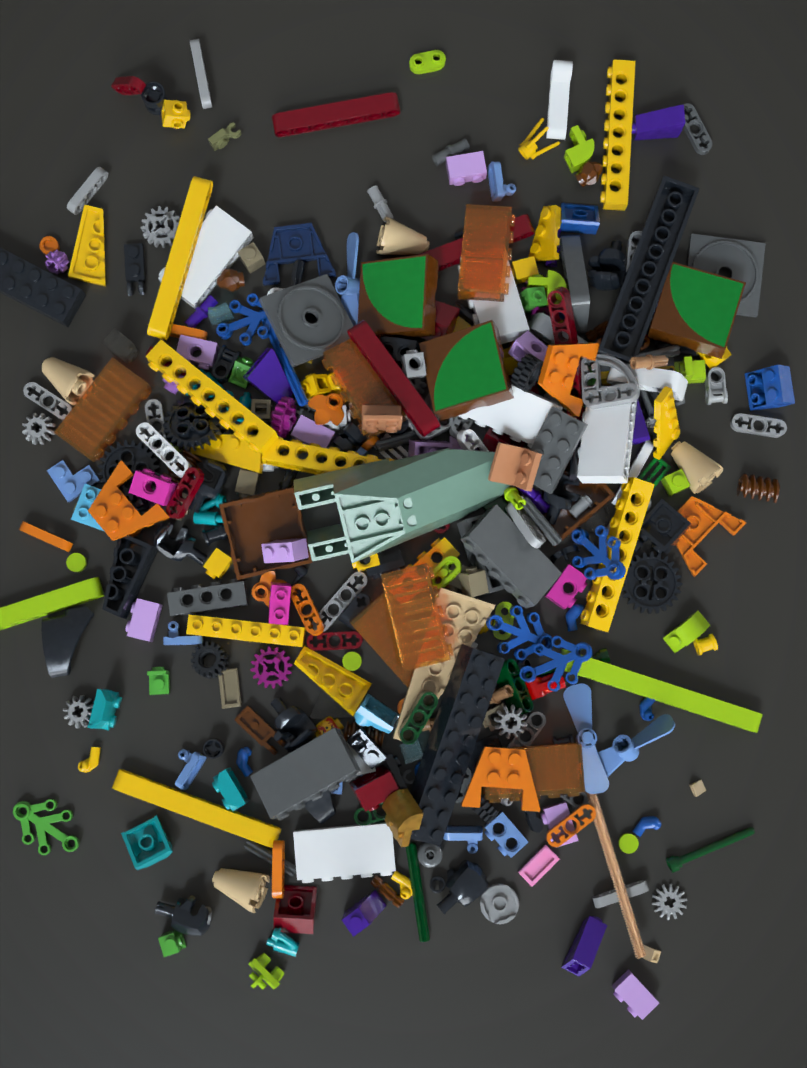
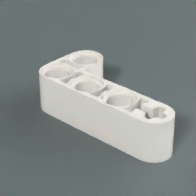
M553 61L547 118L549 129L546 132V138L565 140L569 88L573 61Z
M626 364L634 374L639 390L660 393L667 386L672 389L674 400L683 401L688 381L681 373L659 368L633 370L630 364ZM610 367L607 378L609 384L619 385L628 383L626 377L620 371Z

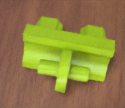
M265 953L256 959H252L248 964L259 975L257 976L254 972L249 975L254 981L250 985L253 989L257 985L262 990L267 986L262 979L272 989H275L280 985L279 981L284 975V972L278 966L270 973L265 969L271 961Z

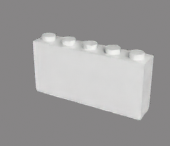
M218 206L208 211L205 216L206 219L202 223L181 295V299L194 309L197 306L199 307L215 288L217 278L225 269H230L238 259V251L248 246L254 238L249 229ZM164 267L159 273L160 277L158 279L160 282L162 281L166 267Z
M501 247L460 257L461 265H458L460 277L463 276L465 280L463 281V288L465 293L468 292L469 294L467 301L469 308L474 311V314H472L474 325L493 320L499 330L502 344L515 341L525 332L529 331L528 322L505 248Z
M511 384L514 399L491 406L475 408L465 414L458 415L468 420V417L476 420L475 424L481 427L490 426L493 428L492 431L497 434L503 435V433L510 435V439L520 443L522 440L528 443L527 446L531 448L552 406L560 410L563 407L557 402L529 390L524 392Z
M629 390V393L627 395L631 396V393L633 391ZM609 393L606 396V400H613L616 393ZM593 396L592 399L589 400V402L592 403L593 399L596 398ZM637 400L628 404L599 409L585 408L582 414V421L588 425L581 437V447L578 448L579 463L577 477L582 483H628Z
M386 822L371 823L364 826L357 824L294 830L293 832L297 880H302V883H311L317 878H321L322 881H332L333 877L341 876V879H352L353 875H361V878L372 877V873L388 876L392 875L393 871H396L393 833L386 825Z

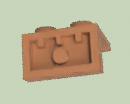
M362 405V430H366L369 433H375L378 430L395 433L397 430H401L403 420L401 406Z
M499 442L488 480L513 485L531 492L542 454L528 448Z

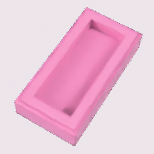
M545 844L518 873L533 887L555 865L559 857Z

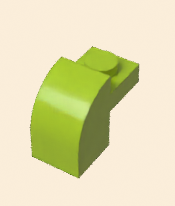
M578 125L572 127L569 133L574 147L567 149L564 154V159L571 173L578 171L582 164L590 162L595 146L593 138L587 140L585 132L580 130Z
M548 270L546 277L536 274L528 277L527 288L543 286L546 290V299L548 294L558 287L567 288L564 278L552 270ZM556 293V299L562 301L561 295Z
M692 356L684 357L680 362H674L675 371L681 373L687 379L688 384L704 383L706 380L705 360L692 361Z
M696 611L678 627L665 635L663 639L673 652L676 653L703 634L710 624L699 611Z

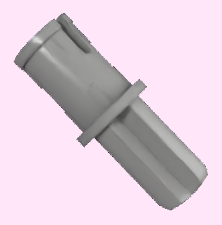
M378 186L369 188L367 193L374 203V209L378 210L382 220L385 216L393 219V215L386 204L387 200L383 198Z

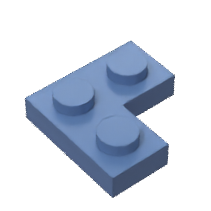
M62 460L47 470L67 502H71L81 495L84 484L95 486L100 481L90 465L73 475L65 461Z

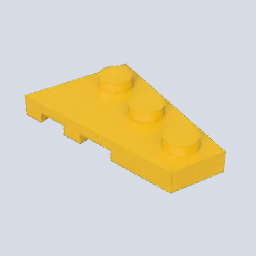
M543 206L528 256H534L535 261L559 260V253H557V246L560 245V238L557 237V233L561 224V208L559 206Z

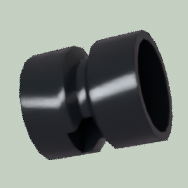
M154 81L146 83V87L141 94L145 107L149 113L160 115L164 100H168L164 87Z
M349 422L343 428V434H338L332 440V443L344 452H356V447L361 446L368 438L356 425Z

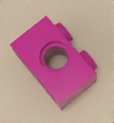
M147 468L135 471L129 493L166 506L175 492L177 483L171 481L172 478L169 476L154 475L155 472ZM153 481L156 484L155 491H153L151 488V484Z
M568 564L545 597L563 610L567 607L571 608L577 600L574 598L577 592L582 593L588 585L585 582L587 578ZM565 583L572 585L573 591L571 593H566L563 590Z
M271 582L268 610L269 624L288 625L291 595L290 583Z

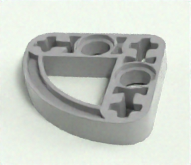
M597 354L595 361L582 359V400L587 408L599 409L635 402L639 398L638 382L629 367L621 360L603 354ZM590 362H593V363H594V364L591 365V370H592L593 372H590V369L588 368V366L590 365ZM600 365L617 369L626 377L628 383L601 388ZM589 379H596V382L593 386H587V381ZM629 390L633 391L631 393V396L627 395L629 393ZM609 393H616L613 400H606V396ZM594 396L596 399H593V402L590 403L589 400Z

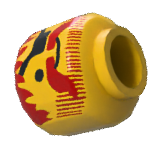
M328 716L316 724L317 732L315 735L319 737L333 728H338L342 732L344 726L338 718L334 720L331 716Z

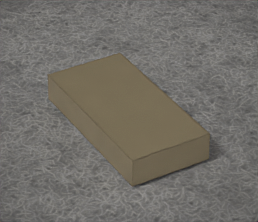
M238 668L222 670L223 674L221 676L218 675L222 709L242 707Z

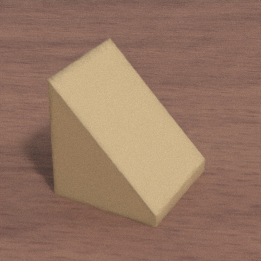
M702 779L689 784L695 797L706 791Z
M644 945L647 955L642 958L658 963L661 951Z

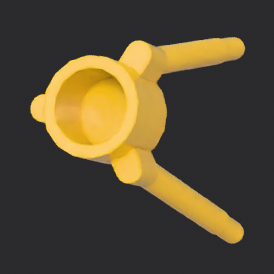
M544 118L539 120L526 139L519 145L518 151L526 160L529 158L534 160L538 155L560 144L557 141L536 152L538 147L535 143L544 135L549 127L546 126L533 140L530 139L541 126Z

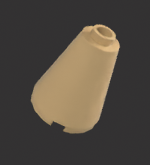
M385 216L383 221L387 222L385 226L381 225L377 241V246L380 247V250H376L377 254L418 255L428 251L430 242L427 241L426 236Z
M54 357L47 358L42 363V372L69 404L77 405L81 398L85 400L91 393L95 385V381L92 379L95 376L90 371Z
M679 441L671 448L673 450L671 455L678 468L683 470L690 484L689 487L694 494H698L713 483L714 477L718 478L723 472L724 468L685 441L682 443Z
M221 868L214 873L212 882H214L215 888L249 912L256 913L255 908L259 909L266 897L268 888L265 887V884L270 882V877L263 873Z

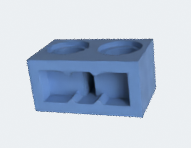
M502 811L489 824L486 823L484 825L486 829L484 833L491 841L495 839L498 842L499 846L497 848L504 856L508 854L512 858L528 843L527 839ZM498 822L502 823L503 830L500 833H495L493 825ZM515 838L516 845L513 848H508L506 846L507 839Z

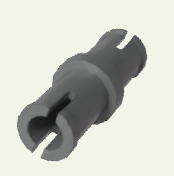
M464 138L453 145H447L446 149L433 154L432 159L435 165L438 166L445 162L446 157L455 156L469 150V143Z

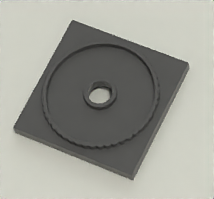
M691 233L686 266L718 274L721 268L728 269L732 279L746 282L736 315L755 318L758 316L766 243Z
M327 274L265 295L259 299L292 367L354 344L347 333V330L352 328L353 324ZM305 314H314L317 322L314 324L308 323L305 319Z

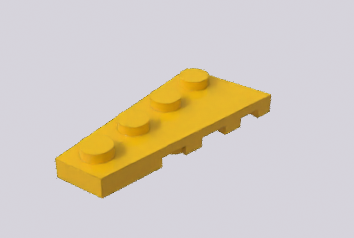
M84 205L68 278L106 287L103 209Z
M667 386L662 389L654 400V419L657 420L654 432L657 433V438L654 439L653 446L657 447V450L653 452V457L658 460L662 458L672 442L677 440L680 435L673 392Z
M215 435L217 441L211 439L210 446L205 443L204 449L197 446L196 451H194L193 447L190 448V452L194 455L262 474V453L259 451L257 453L248 446L249 443L243 439L241 441L235 435Z

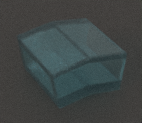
M226 302L216 307H208V316L212 325L226 323L234 319Z

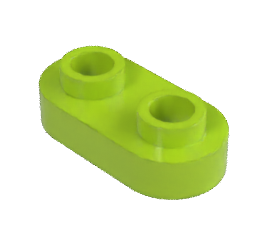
M440 50L414 54L410 58L409 68L414 74L441 70L445 66V54ZM439 57L440 59L436 61L433 58ZM416 61H421L422 63H421V64H416L415 62H416Z
M455 556L446 557L429 574L428 584L435 590L445 588L461 572L462 564L460 560ZM455 564V569L450 570V565ZM442 578L441 583L436 584V579Z
M509 602L499 603L495 609V615H499L504 623L513 626L514 617L510 614V608L513 605ZM503 608H506L508 610L507 615H503L501 613V610ZM492 630L494 637L498 640H506L511 636L508 632L500 634L499 631Z

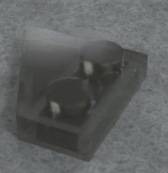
M322 689L309 718L323 719L328 716L332 718L353 717Z

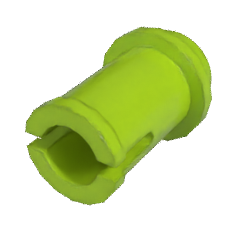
M508 487L504 491L505 500L510 501L517 510L524 508L520 502L526 505V501L518 494L516 488Z

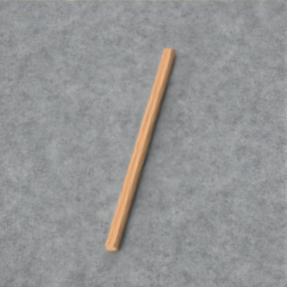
M578 762L576 764L578 769H580L579 774L582 776V762ZM587 793L589 805L593 806L596 810V817L594 819L596 823L594 824H597L595 827H597V832L600 834L598 836H601L599 839L602 841L601 846H604L602 848L605 851L604 853H606L604 855L607 858L606 861H608L606 863H609L607 866H609L610 873H612L610 875H613L611 878L614 880L613 885H616L614 888L617 890L616 895H619L617 897H619L618 900L621 902L619 905H622L620 907H622L621 910L624 912L622 915H625L623 917H625L624 920H626V925H628L626 927H629L627 930H629V935H631L629 937H632L630 939L633 942L632 945H634L632 947H635L633 949L636 952L635 955H637L635 957L639 959L647 954L639 934L632 906H630V899L627 896L622 874H620L615 852H613L614 847H612L610 835H608V830H606L608 828L605 825V818H603V813H601L602 810L601 806H599V801H597L599 800L598 796H596L597 794Z

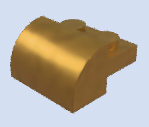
M406 788L390 794L382 805L387 814L385 816L386 825L390 828L394 838L401 847L409 846L412 830L420 829L423 817L422 810Z

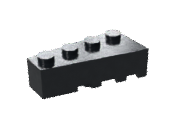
M128 535L117 540L103 610L127 620L132 604L135 602L158 552L154 546Z

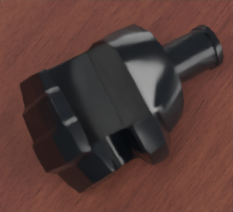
M211 459L204 461L203 467L213 475V478L211 480L204 478L188 509L193 510L194 505L197 504L194 512L199 514L205 498L215 499L222 492L228 477V471L223 463Z

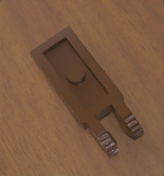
M247 705L234 720L261 746H264L273 755H276L278 753L276 749L267 742L271 737H274L276 731ZM283 739L276 741L281 746L286 744Z

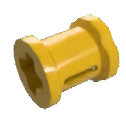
M713 634L693 641L699 656L703 652L712 649L714 651L718 650L717 641Z

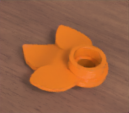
M330 393L327 396L319 394L309 400L307 405L316 410L314 415L316 425H324L331 421L334 425L338 426L342 422L344 417L341 409L343 399L339 394ZM335 401L337 405L333 406L330 402Z
M275 571L263 574L260 582L256 583L252 588L253 598L257 601H263L268 607L271 582L287 583L284 580L276 579ZM260 588L265 590V593L262 595L258 593Z

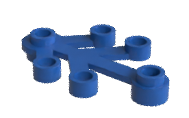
M251 293L247 296V302L250 306L262 308L256 294ZM252 298H256L254 302H250ZM233 300L229 304L232 312L241 313L248 317L230 324L220 323L216 328L218 336L225 340L232 336L234 330L249 325L246 333H242L239 337L240 342L248 346L252 342L256 329L258 336L261 339H266L270 335L269 331L272 326L264 311L256 312L242 306L238 300ZM238 304V307L233 309V306ZM267 318L264 326L258 328L261 320ZM263 330H266V333L264 335H261V332Z
M602 525L597 526L595 529V534L599 537V548L589 540V533L586 530L578 528L572 532V540L577 544L583 545L594 555L585 558L575 556L572 564L574 567L583 568L587 565L603 563L606 568L596 570L588 567L584 571V576L590 580L602 576L619 580L626 573L624 564L620 562L619 547L621 541L614 536L610 537L607 541L609 531L607 527ZM607 545L612 548L611 560L607 557Z
M514 605L510 608V614L516 618L519 628L504 623L499 615H490L486 620L488 629L493 631L502 630L518 636L508 642H500L497 645L498 652L506 654L510 649L526 641L533 642L534 644L525 649L518 648L514 652V657L517 660H525L528 655L534 653V646L536 644H542L543 639L546 641L544 646L551 650L553 648L552 636L544 633L539 621V614L530 612L526 617L527 621L534 626L536 635H534L528 628L522 614V607ZM515 608L519 610L517 615L514 613ZM533 614L535 615L534 621L531 620ZM492 619L495 620V625H494V626L491 625V620H492ZM503 644L506 646L505 651L501 649ZM538 647L537 651L539 650L540 652H542L543 647ZM520 651L523 652V656L521 658L518 656V653Z
M555 636L551 641L555 648H564L571 651V653L562 655L538 643L534 646L535 654L538 656L544 655L554 660L535 668L530 666L523 667L520 670V678L530 683L536 679V676L556 668L547 686L549 690L557 692L560 689L559 682L567 663L574 660L571 671L566 674L565 679L570 684H576L579 679L578 672L582 663L588 661L593 654L589 644L580 642L575 645L565 641L560 636ZM557 639L561 640L560 645H555ZM542 646L543 651L541 653H538V647ZM582 649L586 650V654L584 656L580 655V651ZM528 672H532L531 678L526 677ZM570 675H575L574 681H569ZM553 682L557 683V687L555 689L551 688V684Z

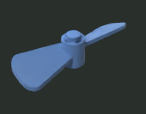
M356 232L350 233L347 238V276L341 275L335 282V289L338 294L342 295L341 302L353 326L358 324L360 278L355 277L359 236Z
M586 684L572 685L566 688L563 698L578 733L576 743L581 748L583 789L589 794L603 793L609 787V780L595 747L597 735L592 730L591 689Z
M669 714L661 715L632 739L627 735H619L614 739L612 747L599 751L598 755L607 778L624 761H634L639 755L640 747L671 733L675 728L673 718ZM576 764V771H577L578 775L580 776V775H581V774H579V770H580V769H578L577 764Z

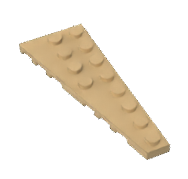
M439 588L395 727L394 739L400 740L398 730L422 691H432L438 699L443 694L461 644L472 645L481 628L485 625L490 613L494 610V604ZM432 695L424 697L423 703L425 705L431 704L433 700ZM415 713L413 716V721H421L423 717L422 713ZM405 730L403 732V738H411L413 734L412 730Z

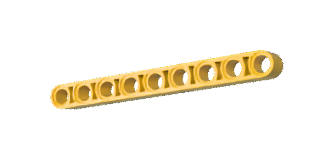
M193 176L148 325L147 334L149 336L164 340L169 338L212 193L213 181L196 176Z
M123 769L118 770L112 786L114 790L270 848H273V841L278 840L282 830L272 824L237 811H232L231 809L227 810L226 807Z

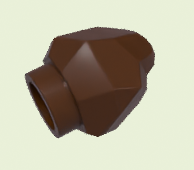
M586 162L582 164L575 176L582 187L595 184L603 171V166L598 162Z
M225 269L217 278V285L230 292H234L240 289V287H245L243 271L237 272L236 270Z

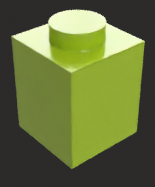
M682 469L661 479L669 497L690 486Z

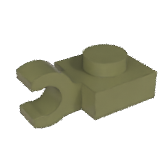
M234 122L230 123L226 129L222 128L208 138L210 146L214 151L224 148L229 142V138L236 139L241 136L240 130L232 132V129L236 127Z

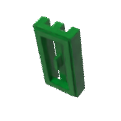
M654 458L638 479L642 480L656 461H658L659 465L645 480L650 482L660 468L664 466V471L653 483L655 488L671 468L662 459Z

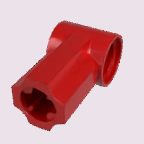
M554 673L542 678L537 677L530 683L525 682L532 700L553 692L548 689L547 684L552 679ZM563 675L559 682L560 689L566 687ZM553 682L551 684V688L555 689L557 687V683Z

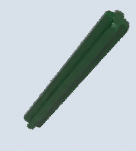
M409 843V846L406 847L419 941L427 942L430 941L417 848L415 843Z

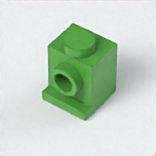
M176 930L163 933L158 937L164 957L178 953L187 947L183 934Z

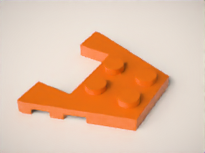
M598 343L548 345L538 384L552 397H555L573 416L579 417L583 406L582 399L570 395L580 357L595 361L600 345Z
M122 460L118 463L88 510L113 541L170 518L159 504H155L146 513L141 515L122 493L119 487L134 475Z
M693 496L677 511L692 525L679 538L680 541L676 544L691 574L695 577L707 565L693 549L718 523L733 536L746 524L744 520L731 516V514L723 512Z
M484 746L461 806L480 808L481 787L522 789V811L540 812L525 749Z

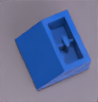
M774 365L745 373L750 411L795 404L790 366Z

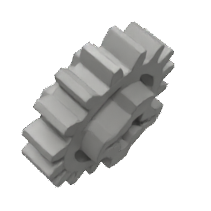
M158 206V211L152 208V214L145 213L147 220L142 219V223L145 225L141 227L142 232H144V238H148L149 244L154 242L155 247L161 244L165 248L167 243L172 246V240L175 238L180 217L176 216L174 210L170 212L168 207L162 210ZM172 222L174 223L173 231L171 230Z

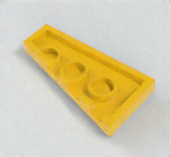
M306 646L303 647L294 663L352 716H354L372 684Z

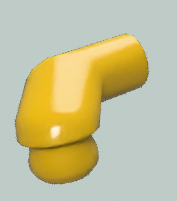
M91 747L90 757L79 762V771L87 773L98 766L101 747Z
M395 871L391 879L399 883L401 898L409 899L412 896L411 880L400 872Z

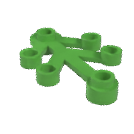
M49 799L44 803L31 805L27 801L18 802L13 808V815L17 820L21 821L22 842L29 845L35 841V835L30 831L29 821H31L36 826L39 854L47 855L51 852V845L47 843L45 831L61 841L63 849L67 852H73L79 847L80 842L76 836H67L50 824L72 820L73 812L67 809L59 814L39 817L34 812L42 810L53 811L57 808V801ZM49 801L54 804L52 809L48 807ZM22 807L27 810L25 815L21 813ZM65 812L70 814L69 819L64 818ZM27 835H30L32 838L30 842L26 841ZM70 840L75 841L74 847L69 845ZM42 846H46L48 848V851L46 853L42 851Z

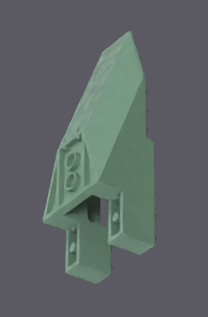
M446 448L389 461L388 458L294 480V494L299 510L333 502L337 503L341 524L307 531L308 547L312 562L349 553L351 563H354L459 520L504 495V491L508 487L514 486L488 480L495 452Z

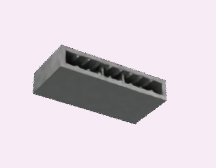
M497 504L488 508L460 539L464 543L465 548L473 552L477 560L491 571V575L498 579L504 585L505 590L512 593L516 597L517 602L525 608L535 606L562 574L538 548H534L528 543L516 524Z
M333 728L250 777L270 819L282 820L289 816L288 812L304 808L306 806L305 803L309 800L315 801L321 798L323 792L327 790L330 792L339 788V783L344 780L348 782L357 777L356 774L361 770L341 730Z

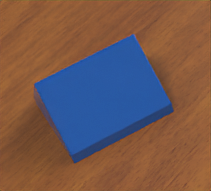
M561 203V232L596 235L600 225L598 206Z

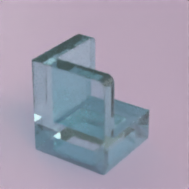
M418 739L413 744L407 745L402 743L399 745L405 764L422 759L423 752Z

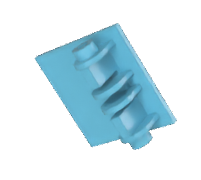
M84 484L71 520L104 531L88 512L102 489Z

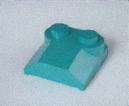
M97 689L87 728L110 730L111 727H115L117 716H115L116 708L120 707L122 697H119V692Z
M231 767L213 777L212 785L217 793L221 792L224 797L222 802L227 810L235 811L250 801Z
M157 815L121 833L133 865L137 870L147 868L167 858L173 852L172 844L168 840Z

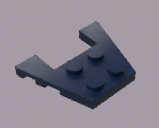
M312 223L274 227L266 271L263 277L264 286L280 284L278 265L294 263L296 260L304 262L317 260L319 277L325 274L329 278L336 277V272Z

